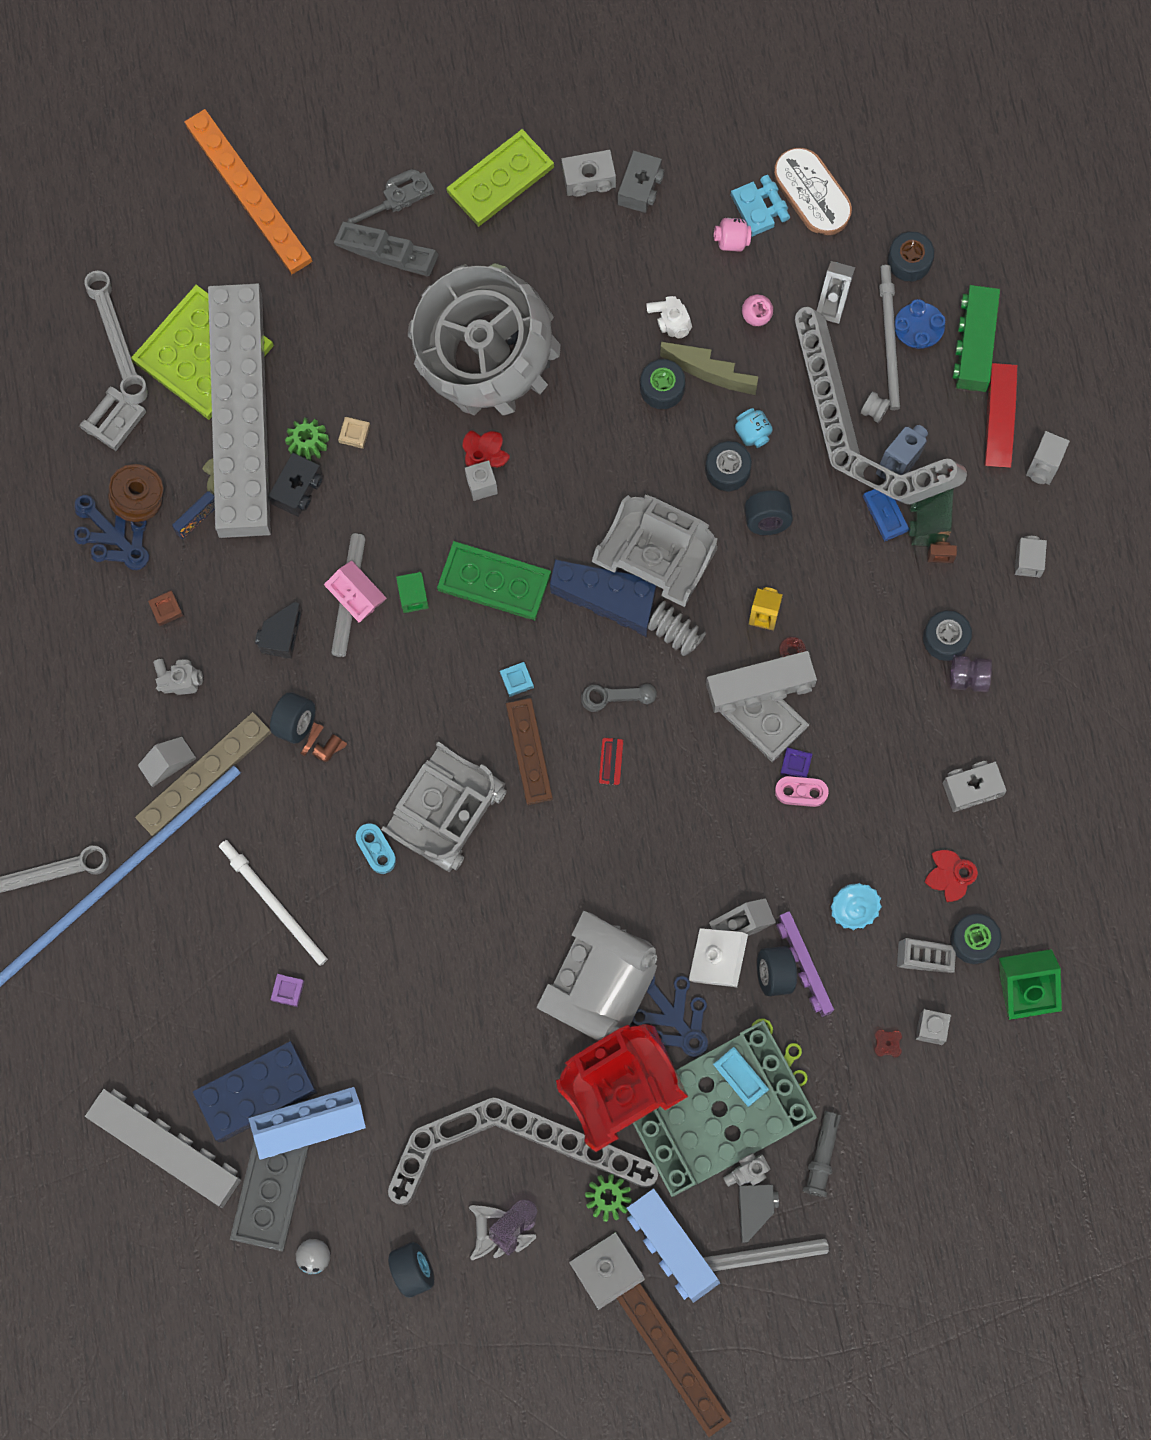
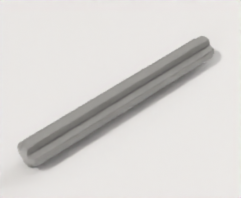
M357 533L351 535L347 563L353 561L359 569L361 568L365 544L364 535ZM341 603L339 604L331 651L332 655L336 657L346 656L352 615Z
M826 1239L704 1257L703 1259L712 1271L827 1254L829 1247Z

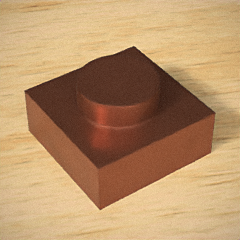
M948 542L931 544L928 550L927 562L953 563L957 556V546L950 545Z
M172 591L148 601L159 626L183 616Z

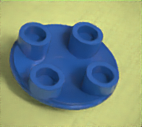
M917 299L899 311L895 318V332L904 344L913 348H927L936 344L943 336L945 317L933 305Z

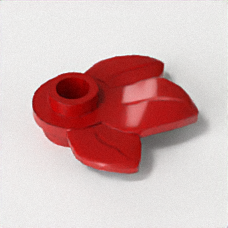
M473 430L469 431L465 435L462 445L466 452V465L469 467L489 461L491 467L498 468L507 463L510 455L500 450L503 442L501 433L490 431L480 436Z
M940 850L932 853V858L937 868L929 873L925 884L934 890H945L944 894L947 902L960 900L965 895L967 886L971 885L977 878L978 871L975 864L969 860H961L953 851ZM959 870H967L968 877H961L959 875Z

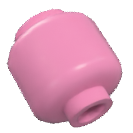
M723 218L720 225L714 228V241H718L719 248L723 251L741 252L745 246L750 244L751 226H747L744 219Z

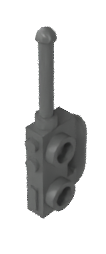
M415 169L407 170L386 182V190L383 191L386 200L383 201V204L353 218H349L347 222L355 224L385 209L399 212L402 208L409 207L412 203L434 194V188L425 172L420 173ZM409 180H412V183L401 188H397L398 185H401Z

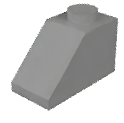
M831 261L817 307V312L821 313L827 321L839 324L855 267Z
M766 898L746 902L709 922L712 930L743 932L748 934V936L776 923Z

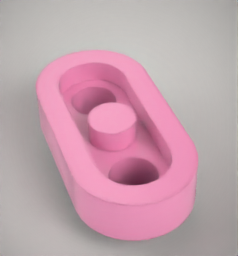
M788 776L778 781L775 795L783 804L818 807L826 801L828 787L819 779ZM785 788H791L793 794L787 796L784 794L783 790ZM810 791H818L819 797H811Z

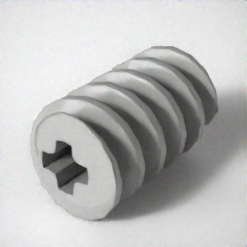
M663 601L652 614L648 629L653 631L657 628L656 635L658 637L665 635L664 641L667 644L674 640L672 648L677 650L682 647L680 654L686 656L700 644L706 632L698 636L697 631L699 627L696 625L689 629L691 620L688 619L681 623L683 614L679 613L675 617L672 616L675 608L671 607L668 610H664L666 601Z

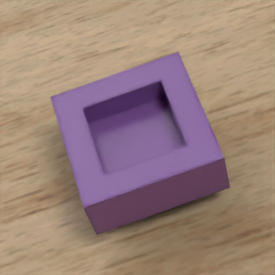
M277 974L271 1001L298 1007L304 980Z

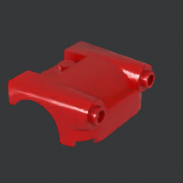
M647 1024L621 1027L565 1062L567 1066L561 1073L560 1079L556 1080L558 1092L570 1103L582 1124L586 1145L595 1152L619 1139L617 1132L655 1109L662 1107L664 1110H667L688 1097L656 1028Z

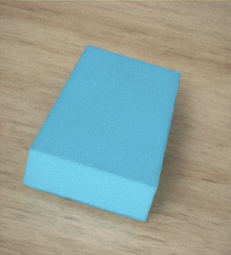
M735 1047L713 1064L748 1107L770 1090Z

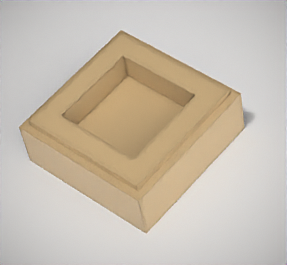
M345 417L338 439L339 443L364 449L370 423Z

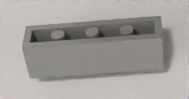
M805 651L709 676L706 679V686L714 713L721 711V714H728L736 711V707L746 705L747 708L760 705L761 701L771 698L772 701L784 699L787 697V694L797 692L798 695L808 693L815 687L817 679L809 652Z

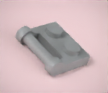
M110 386L105 392L107 395L89 418L81 422L79 427L116 451L145 415L146 410L139 404L126 402L122 393ZM114 401L119 402L101 426L97 428L96 424Z

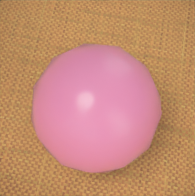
M759 294L748 297L742 306V315L745 321L752 326L758 327L768 323L773 315L771 301Z

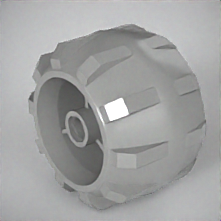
M495 263L490 266L470 267L464 264L453 268L452 272L441 277L433 285H428L421 294L422 298L416 308L413 320L409 323L408 337L412 340L415 367L438 394L454 402L463 412L475 415L481 408L495 407L502 415H507L515 412V400L523 396L530 389L538 394L543 392L548 384L541 375L548 360L560 357L561 345L552 335L551 321L554 316L539 294L527 282L512 274L507 267ZM500 313L490 322L480 320V318L486 315ZM519 330L516 346L509 356L510 348L505 340ZM460 340L466 342L479 356L480 374L465 373L457 369L456 351Z

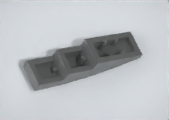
M344 221L334 241L336 246L360 256L425 276H430L439 256L436 250L415 246L411 240L389 236L385 230Z

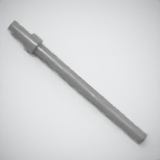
M882 265V284L879 285L880 297H883L889 400L891 401L890 410H899L900 399L893 310L895 288L891 281V266Z

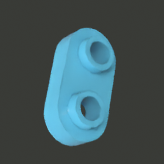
M374 824L362 825L356 833V841L375 872L379 874L389 873L396 864L394 852L379 827ZM367 835H374L375 839L373 842L368 843L365 841ZM386 857L388 861L385 865L378 864L379 858Z

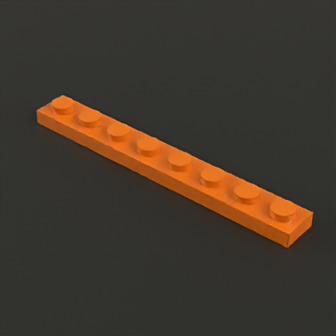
M206 109L184 121L190 133L291 275L312 262L311 256Z

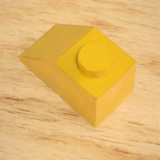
M765 587L763 590L757 588L749 625L774 631L783 594H779L777 590Z

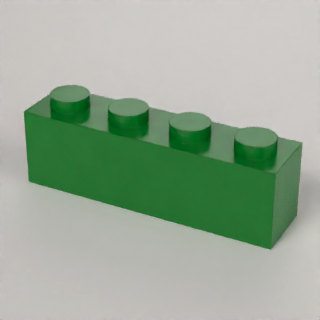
M970 285L967 294L962 295L961 309H965L964 317H960L958 332H962V338L957 340L955 355L959 356V364H954L952 377L957 379L956 388L987 391L990 383L1000 289Z

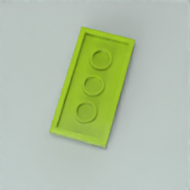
M521 129L448 186L447 193L479 227L552 170L554 162Z

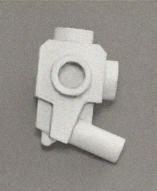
M675 296L666 297V301L647 303L648 313L662 312L660 313L661 318L657 319L662 333L667 332L668 336H675L676 338H683L688 335L692 324L687 310L682 305L680 299H676Z

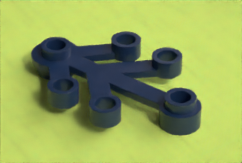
M82 495L75 500V513L81 518H90L104 532H89L86 527H78L74 531V540L78 544L98 543L91 549V557L94 561H121L132 570H140L147 565L149 554L142 547L146 521H141L140 523L143 525L140 527L135 526L136 522L131 521V529L133 531L131 545L124 538L126 520L116 515L114 528L95 508V501L92 497ZM81 503H89V505L82 506ZM84 533L86 537L80 538L77 535ZM102 544L117 545L121 551L107 550ZM96 551H102L103 554H102V555H96L95 552H96ZM132 555H139L140 557L135 559Z
M654 975L647 993L665 1015L647 1013L643 1009H638L636 1014H644L645 1020L637 1022L634 1016L632 1022L636 1026L653 1024L675 1027L681 1036L663 1035L661 1031L657 1030L662 1038L663 1045L681 1047L683 1052L691 1057L702 1055L708 1046L707 1037L701 1032L703 1013L707 1007L706 1001L701 997H696L692 1000L690 1008L693 1012L690 1029L683 1021L686 992L690 987L689 979L684 976H679L675 979L674 989L676 993L673 1008L654 984ZM684 980L687 983V987L679 989L677 982ZM696 1001H700L703 1003L704 1008L700 1011L695 1010L693 1004ZM691 1039L699 1041L697 1048L690 1047L689 1041Z

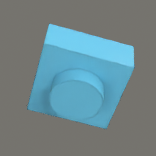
M524 662L500 671L509 697L534 688Z

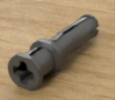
M824 1112L814 1162H810L808 1165L810 1170L807 1186L803 1187V1192L807 1194L827 1197V1192L825 1191L827 1180L833 1171L829 1165L841 1115H836L832 1112Z

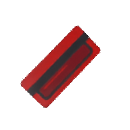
M602 739L600 784H620L622 739Z

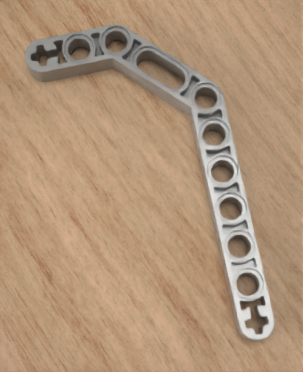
M810 307L801 308L796 313L795 323L832 466L904 504L918 502L963 484L967 477V471L963 465L951 459H943L904 475H899L860 455L826 319L821 313ZM819 340L817 347L814 348L815 342ZM825 363L823 370L820 371V366ZM831 386L830 392L826 394V389ZM837 409L836 415L831 418L832 412ZM843 432L841 440L837 442L838 435ZM849 456L848 462L843 466L845 457ZM874 466L885 472L886 481L884 484L878 486L866 480L863 475L865 468ZM930 476L931 481L929 485L925 487V480ZM907 485L906 493L901 496L902 488Z
M490 1098L413 1131L389 1185L388 1195L396 1204L407 1205L416 1194L433 1151L493 1126L502 1128L643 1188H648L655 1184L658 1170L651 1162L611 1145L603 1147L601 1159L593 1161L587 1156V1151L590 1147L584 1141V1134L501 1099ZM493 1104L500 1105L502 1107V1114L498 1118H490L487 1115L489 1106ZM466 1115H474L477 1118V1123L472 1129L449 1138L443 1137L441 1134L443 1125ZM516 1115H524L527 1118V1124L524 1128L516 1129L513 1127L512 1120ZM542 1125L550 1126L553 1131L551 1137L545 1140L537 1136V1130ZM421 1134H428L430 1136V1144L426 1148H419L416 1145V1139ZM566 1136H574L578 1140V1144L575 1149L566 1150L562 1146V1140ZM616 1157H624L628 1161L627 1169L621 1172L616 1171L612 1165L613 1160ZM411 1159L418 1160L420 1165L419 1170L414 1174H408L405 1170L407 1161ZM633 1161L638 1163L636 1166L638 1170L644 1171L646 1167L649 1168L653 1178H648L646 1182L641 1181V1175L636 1172L633 1173V1178L627 1176L632 1170ZM402 1174L408 1179L414 1180V1183L411 1184L407 1181L405 1190L408 1192L407 1197L402 1196L399 1200L397 1199L398 1194L395 1193V1189L402 1188L404 1180L399 1179Z

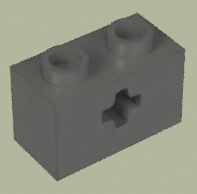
M633 150L618 192V205L643 213L647 212L649 205H654L657 191L654 189L657 183L661 184L665 169H661L662 159Z

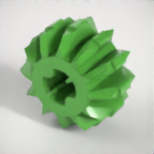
M305 417L301 425L294 421L295 429L288 428L287 434L289 437L285 439L286 445L289 446V453H295L301 457L305 456L309 461H311L312 455L320 459L319 451H326L327 445L325 443L329 441L328 435L324 434L326 432L323 425L318 426V421L315 419L309 424Z
M609 1174L608 1183L604 1182L602 1175L598 1176L601 1186L598 1187L595 1183L590 1182L589 1186L596 1192L585 1193V1197L595 1199V1201L589 1202L586 1205L587 1208L598 1207L593 1213L595 1218L599 1216L601 1211H604L603 1221L605 1222L609 1219L608 1212H612L615 1220L619 1219L617 1209L626 1214L628 1210L621 1203L628 1204L632 1201L629 1197H622L623 1194L630 1192L629 1187L619 1189L624 1182L622 1178L615 1185L612 1184L613 1174ZM606 1190L612 1191V1196L616 1197L615 1202L611 1201L612 1205H605V1200L600 1199L602 1193L606 1195Z

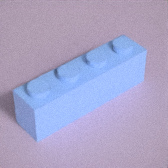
M354 1087L248 1118L260 1160L366 1128L361 1105Z
M654 1188L627 1207L631 1214L627 1219L636 1232L642 1229L647 1237L643 1242L652 1254L657 1251L663 1260L659 1262V1265L668 1277L672 1274L679 1282L675 1287L684 1300L689 1297L694 1303L720 1284L718 1278Z

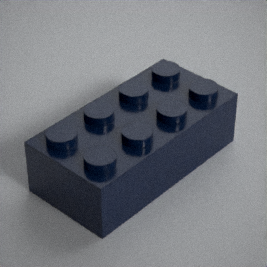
M291 1041L193 1091L215 1140L220 1143L251 1128L248 1118L297 1104L318 1093L295 1045Z

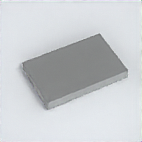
M770 698L761 701L762 703L758 706L747 708L746 705L736 707L734 712L722 714L772 763L809 727V724L783 699L772 701Z

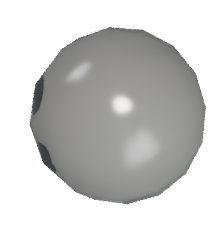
M308 1239L302 1242L296 1251V1263L305 1273L318 1274L329 1264L330 1251L328 1246L321 1240Z

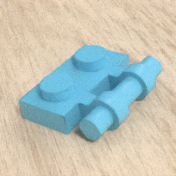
M765 175L760 179L763 185L761 189H757L754 182H751L731 191V197L742 219L746 221L747 226H751V236L773 228L775 225L773 217L779 216L781 222L790 219V215L787 212L788 206L784 200H781L777 192L779 189L776 183L771 181L769 175ZM769 197L773 206L767 208L763 199Z

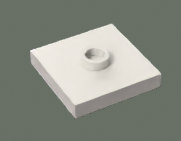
M700 928L689 981L737 987L748 934Z

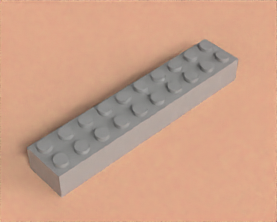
M259 284L208 286L215 529L219 538L271 535L261 289Z

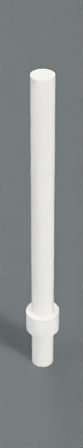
M227 840L223 841L219 848L230 859V865L234 870L241 872L319 966L323 965L328 960L326 956L249 867V861L244 855H239Z

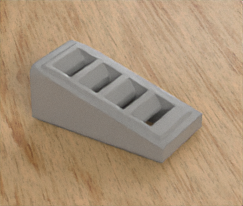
M905 938L899 941L897 967L954 973L956 953L952 945ZM920 949H923L922 961H919ZM931 950H934L933 963H930ZM941 951H945L944 965H940Z

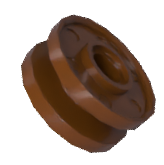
M139 464L125 465L118 469L110 479L108 500L111 509L117 516L127 521L141 522L152 518L161 508L163 497L162 480L154 470L147 466ZM136 491V492H139V493H141V494H139V495H134V494H132L131 492Z

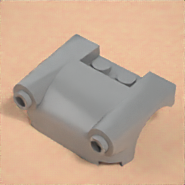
M646 494L644 498H631L628 495L622 500L606 537L596 547L592 562L614 573L618 567L663 588L661 596L685 607L717 551V538L708 529V524L688 513Z
M438 742L436 744L437 749L431 759L423 764L393 812L394 816L387 827L383 826L381 830L383 834L450 872L452 869L457 870L462 864L464 856L461 855L463 851L461 849L489 805H493L495 802L500 804L507 790L504 789L505 783L493 776L486 766L482 764L477 766L461 758Z
M583 911L572 933V936L576 938L553 985H547L536 1008L599 1041L617 1029L631 1024L654 977L657 965H655L657 955L654 946L648 941L631 935L592 913Z

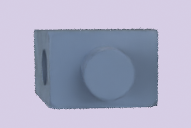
M916 425L913 429L905 427L885 451L880 465L899 475L908 473L919 459L926 445L927 430L920 425ZM877 469L876 474L886 480L885 472Z

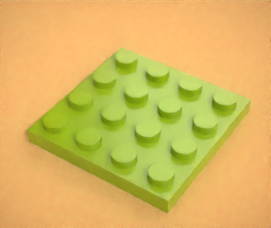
M195 285L131 359L137 366L210 420L212 417L209 301L208 293L198 285ZM265 336L264 357L274 346L273 342Z

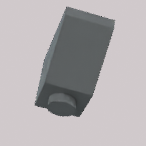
M773 1185L738 1187L741 1243H747L774 1214V1208H779L778 1191H773Z

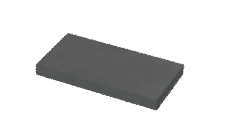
M253 1142L230 1240L284 1252L310 1145L260 1160L255 1142Z

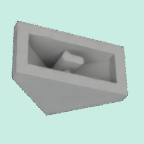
M183 737L156 744L138 764V767L150 785L154 787L194 761L196 757Z

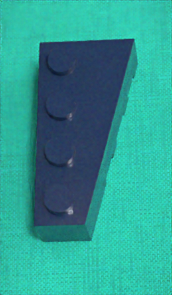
M555 560L550 582L552 594L580 607L583 606L592 610L599 616H605L616 621L617 624L626 628L629 627L647 637L657 589L656 585L636 575L621 572L614 573L606 569Z

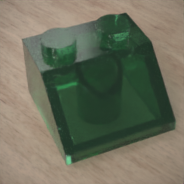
M954 488L910 504V512H914L913 521L909 522L908 536H912V545L930 547L931 544L936 542H946L951 533Z

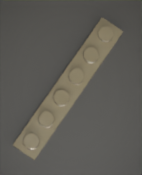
M252 712L135 818L154 837L223 774L235 766L270 735L271 731Z

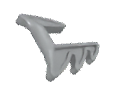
M471 1205L469 1207L476 1216L477 1236L476 1247L470 1257L471 1260L486 1255L497 1244H499V1248L493 1255L494 1258L503 1255L516 1242H519V1245L515 1251L519 1252L536 1239L534 1234L487 1236V1218H507L509 1213L486 1206Z

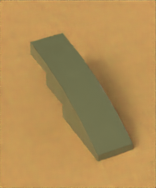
M661 342L660 356L675 362L683 371L729 390L756 395L758 376L734 373L735 363L711 359L710 349Z

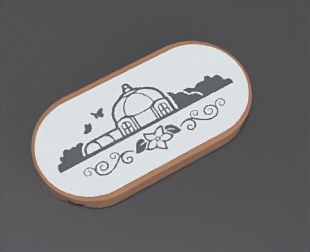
M793 148L784 152L778 158L775 165V181L808 229L817 234L819 232L825 233L824 235H834L842 231L847 226L851 216V203L817 154L805 148Z

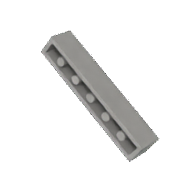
M105 1089L102 1090L85 1115L87 1119L219 1207L223 1208L241 1182V1179L236 1177L238 1173L236 1169L226 1163L221 1167L213 1161L216 1156L204 1148L200 1152L191 1147L192 1140L181 1133L176 1137L169 1132L171 1126L159 1118L155 1122L147 1118L146 1116L149 1113L147 1110L136 1103L132 1108L124 1102L127 1097L117 1090L113 1089L111 1093Z

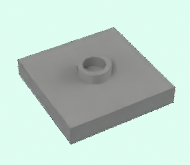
M616 1232L569 1262L598 1310L645 1280Z

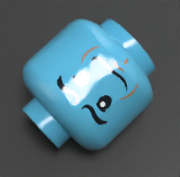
M751 408L736 418L738 422L735 425V430L745 446L755 445L756 448H759L769 442L768 436L772 433L773 429L763 411H755L754 408Z

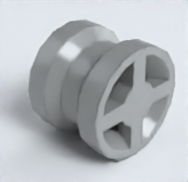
M872 392L864 404L861 414L864 416L870 415L875 422L879 423L891 401L881 399L877 393Z

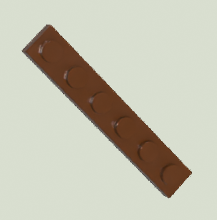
M639 1283L616 1298L707 1436H712L732 1422L641 1284Z

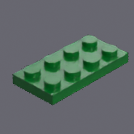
M453 541L437 590L536 621L551 571Z

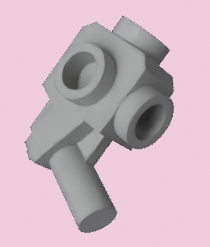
M157 659L153 662L158 677L155 679L157 683L156 689L164 694L175 693L183 695L195 693L198 690V685L203 683L202 672L195 669L189 660H177L176 664L171 666V671L166 670L163 659Z
M751 1153L740 1159L739 1163L741 1165L723 1178L728 1187L736 1182L739 1186L748 1182L755 1185L767 1178L764 1173L771 1169L763 1155L755 1157Z

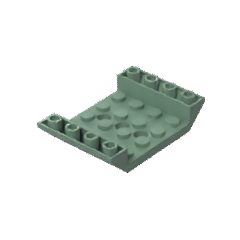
M763 1020L741 1032L736 1038L677 1069L676 1072L688 1097L667 1110H664L662 1107L655 1109L635 1121L633 1125L671 1197H674L738 1163L745 1156L751 1153L754 1154L795 1132L817 1117ZM733 1047L736 1048L770 1089L750 1107L744 1103L713 1065ZM705 1077H710L714 1081V1089L709 1093H704L699 1088L701 1079ZM718 1101H723L728 1108L726 1115L723 1117H717L712 1112L713 1105ZM732 1125L737 1126L741 1132L740 1138L734 1142L729 1141L725 1136L726 1129Z

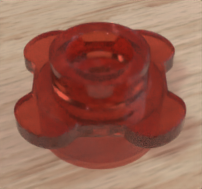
M878 1030L875 1034L877 1039L876 1055L879 1057L884 1055L900 1056L902 1053L899 1047V1042L902 1038L901 1033L897 1030L893 1032ZM886 1041H890L891 1045L887 1046Z

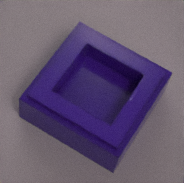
M787 748L780 774L790 777L807 778L812 754Z

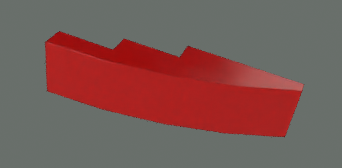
M992 363L984 466L1011 468L1016 409L1017 365Z

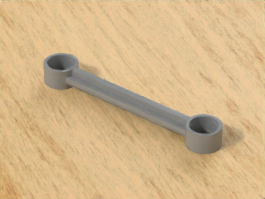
M103 271L90 272L85 278V287L88 295L96 301L123 379L120 384L122 396L130 404H139L146 399L148 391L145 380L136 373L110 298L112 286L109 276ZM95 281L107 283L100 290L90 288V285ZM133 384H138L143 387L142 390L135 395H130L125 392L127 387Z
M89 846L81 852L80 856L1 876L0 893L82 871L95 875L101 874L109 865V857L102 848ZM94 851H99L103 856L102 864L95 869L88 868L86 866L87 856Z

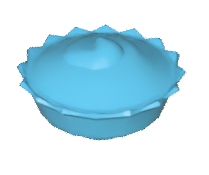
M860 883L847 885L833 898L831 916L835 918L836 924H841L844 929H864L867 924H872L874 918L879 916V910L882 908L880 904L881 897L877 895V890L872 889L869 885H862Z

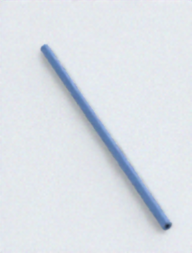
M235 766L231 767L0 972V987L240 774V771Z

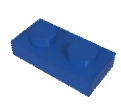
M876 489L864 493L863 498L884 542L908 532L909 528L895 499Z

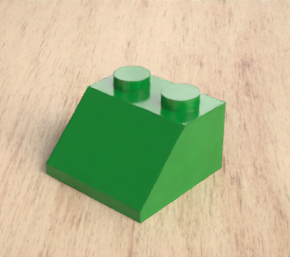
M1052 949L999 958L1000 982L1009 1020L1062 1011L1061 968Z

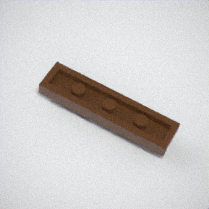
M532 699L506 703L527 805L551 801L553 798Z

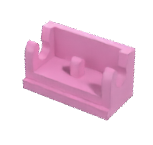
M353 561L338 569L324 584L358 622L375 611L374 609L387 599Z

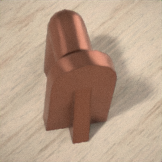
M315 722L313 723L307 744L300 753L305 757L324 728L323 726ZM332 734L324 748L316 744L312 755L321 761L327 762L334 753L345 748L347 743Z

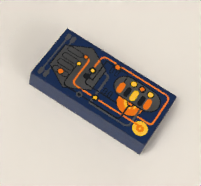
M207 491L172 524L176 534L182 540L215 510L214 495Z

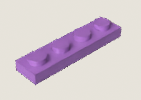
M790 911L779 916V923L776 924L778 932L782 939L787 938L790 945L789 949L795 958V963H798L801 970L798 976L803 987H809L813 996L809 998L815 1013L820 1012L821 1016L824 1017L831 1014L834 1008Z

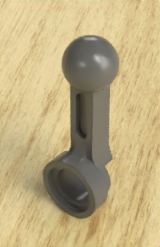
M643 684L639 688L608 689L599 685H590L581 694L582 705L591 712L600 711L608 702L639 700L643 704H651L657 698L656 688L651 684ZM591 691H596L601 695L602 700L600 704L591 702L589 698Z

